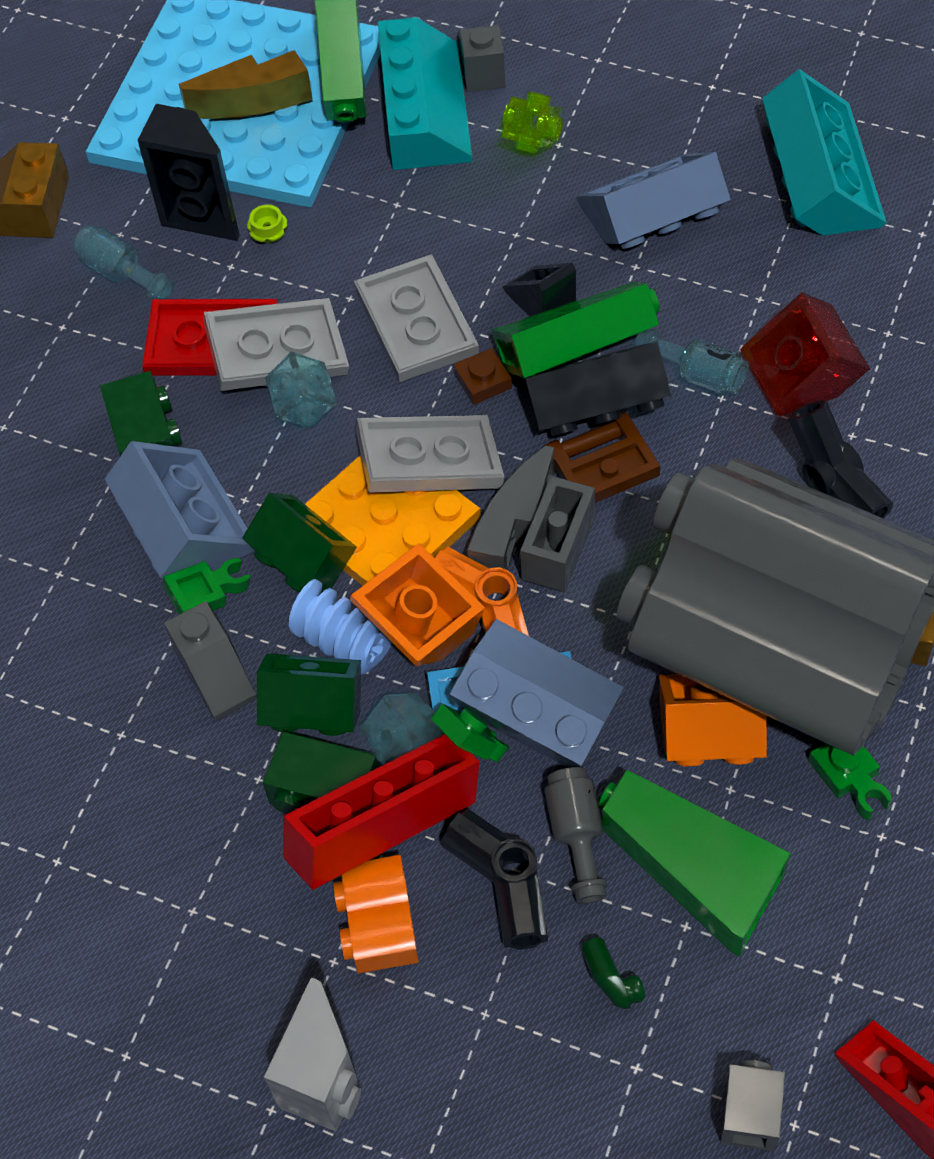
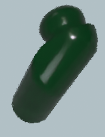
M592 938L583 944L581 951L593 980L616 1007L630 1009V1004L640 1003L645 999V990L639 976L632 974L621 979L604 939Z

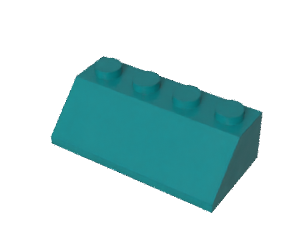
M417 17L378 21L393 170L473 162L458 42Z
M798 69L762 98L767 115L765 116V122L772 132L775 143L773 151L781 164L783 171L782 183L789 192L792 203L790 211L793 218L800 226H807L822 236L883 227L887 222L850 104Z

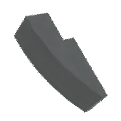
M545 445L531 456L506 480L496 493L477 524L468 547L469 558L487 568L500 567L509 571L516 543L523 544L550 477L555 474L554 447Z

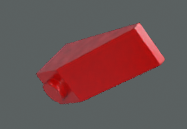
M873 1020L835 1052L837 1060L915 1144L931 1159H934V1065Z

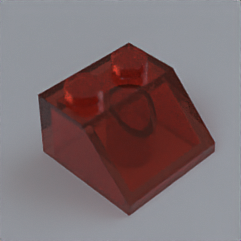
M803 292L793 299L740 349L773 410L779 416L789 414L800 406L817 400L828 401L839 397L870 370L833 305Z

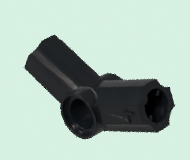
M817 400L792 411V415L788 420L806 460L802 466V473L808 487L884 519L891 512L893 502L864 473L863 463L859 454L849 443L844 442L828 402Z
M468 808L464 812L458 813L448 825L447 831L441 840V845L444 849L494 883L504 948L523 950L535 948L537 945L547 942L548 932L538 876L537 855L534 848L522 839L508 837ZM512 863H520L527 868L523 874L517 876L508 875L503 871L507 865Z

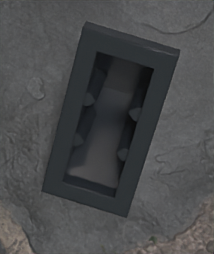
M573 263L534 266L504 285L503 288L506 294L530 317L576 301V269Z

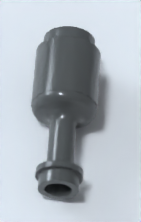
M581 767L557 770L548 775L549 786L545 788L553 836L558 843L570 845L572 849L578 883L574 884L571 889L572 893L576 896L577 903L588 904L598 902L607 897L605 890L607 882L604 879H598L591 841L598 838L603 830L594 781L587 777L586 769Z

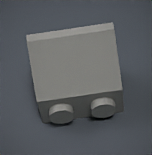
M311 977L265 1073L264 1079L278 1108L337 1132L342 1119L346 1118L349 1120L354 1114L361 1096V1088L357 1087L356 1073L321 981Z

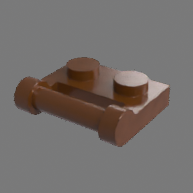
M626 412L620 413L621 418L612 420L610 423L561 443L558 440H554L544 444V446L554 447L555 470L559 477L594 487L595 503L660 476V464ZM617 438L620 440L616 443L603 447L582 457H579L572 461L570 460L571 457L588 451L590 449H593L595 447H598L602 444H605Z

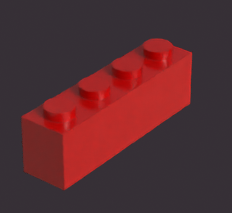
M444 734L284 815L283 858L306 884L314 890L476 803L480 761L471 753L459 748Z

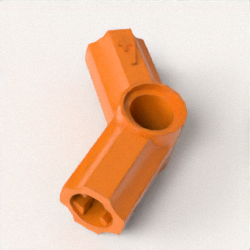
M448 546L444 550L439 551L435 559L485 607L480 618L485 634L493 622L498 619L528 635L517 594V581L511 572L500 567L487 568ZM493 593L506 595L504 599L497 601L487 598Z

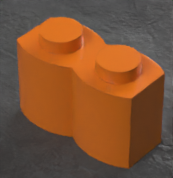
M401 855L368 860L342 874V881L333 882L338 913L347 911L349 928L340 929L344 960L354 959L358 974L419 963Z

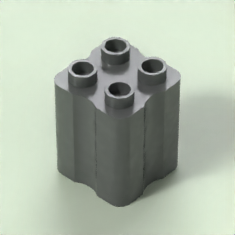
M742 458L731 460L726 467L716 463L706 465L698 471L694 478L680 472L676 473L662 494L653 522L654 528L671 535L665 557L657 570L645 565H640L635 570L624 589L618 605L617 619L634 626L628 650L855 756L863 747L869 735L873 736L882 726L908 671L925 628L934 612V540Z

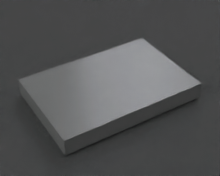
M432 254L354 281L355 291L399 382L462 361L479 353V345Z
M329 298L204 312L203 323L221 391L348 375L349 364Z
M488 415L357 418L356 434L369 492L498 489L503 486L504 474Z

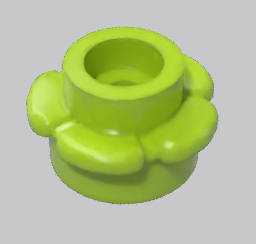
M268 204L253 209L247 223V228L251 231L250 236L255 241L265 243L279 240L283 237L284 229L288 226L287 219L280 209Z

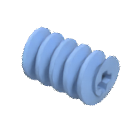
M316 579L309 581L298 594L289 616V629L291 633L299 638L304 637L305 641L314 647L319 646L320 651L328 656L334 655L335 658L361 660V674L372 670L387 654L392 642L382 632L379 633V629L369 619L364 623L366 616L358 608H355L350 613L352 602L348 598L343 597L336 602L337 592L328 588L321 593L322 583Z

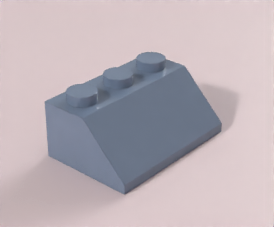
M716 152L683 154L577 196L579 205L605 244H620L621 249L643 243L645 241L644 234L656 229L658 234L676 230L682 227L681 220L694 215L695 219H702L719 212L717 205L731 200Z
M131 441L105 477V481L114 495L116 503L122 509L133 529L134 535L140 541L160 578L204 561L207 562L211 571L219 569L225 561L232 558H241L255 550L242 539L247 527L200 450Z
M496 619L471 654L449 694L450 704L458 709L463 710L464 707L471 709L491 727L561 765L571 768L582 767L624 687Z

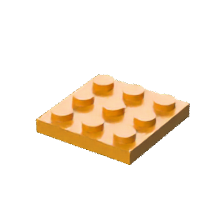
M361 455L305 503L311 510L357 546L343 571L362 586L418 543L435 558L440 550L453 545L481 519L480 507L457 490L369 492Z

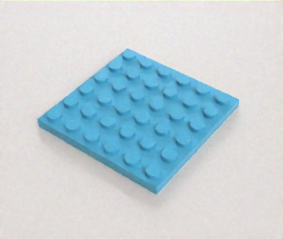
M166 0L86 150L89 163L147 174L137 140L155 104L184 108L179 83L249 55H252L257 64L295 50L308 69L313 99L264 114L238 118L200 119L220 148L229 191L312 208L350 123L338 122L336 120L327 121L322 93L316 15L237 0ZM360 23L364 85L366 88L380 57L381 50L378 26Z

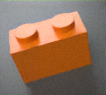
M420 543L351 594L349 599L415 666L438 662L448 656L474 634L485 609Z
M679 674L658 675L663 746L667 761H675L676 764L681 766H698L703 764L705 760L724 759L727 763L741 765L753 762L754 758H767L765 714Z

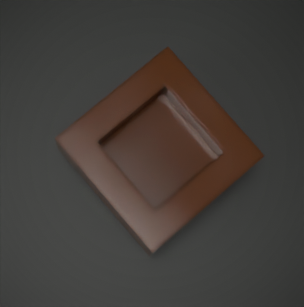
M493 348L453 364L454 375L473 405L512 389V378Z

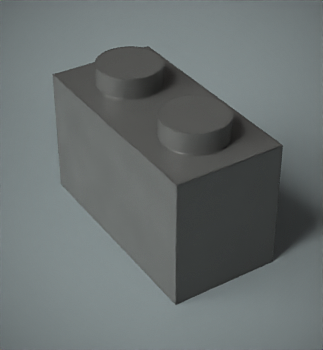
M554 476L550 477L520 550L522 580L566 592L595 519L594 487Z

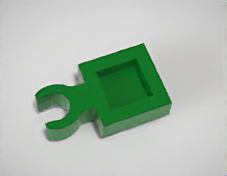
M240 558L229 559L219 569L211 571L207 562L204 561L163 576V587L179 615L205 601L213 611L225 606L226 595L224 593L237 594L247 590L250 575L247 574L241 578L230 576V574L240 571Z
M442 703L431 718L459 748L485 760L489 758L499 762L510 748L508 744L496 738L497 733L487 728L488 723L482 717L467 707H464L459 712Z
M827 743L810 752L809 763L835 797L838 799L850 792L855 798L856 810L862 818L870 820L874 811L867 804V798H876L885 809L889 808L892 796L884 785L872 780V778L878 775L880 766L864 745L855 756Z

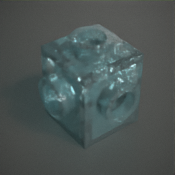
M291 351L265 377L277 419L311 429L337 404L325 362Z
M417 693L384 695L359 728L376 751V756L383 765L445 734L431 720L435 711L425 704Z

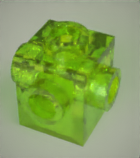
M528 91L526 98L511 96L502 118L503 131L501 137L516 141L514 148L532 153H538L539 147H552L553 141H558L563 129L564 120L563 117H560L562 107L551 105V96ZM537 115H539L536 128H534L533 120Z

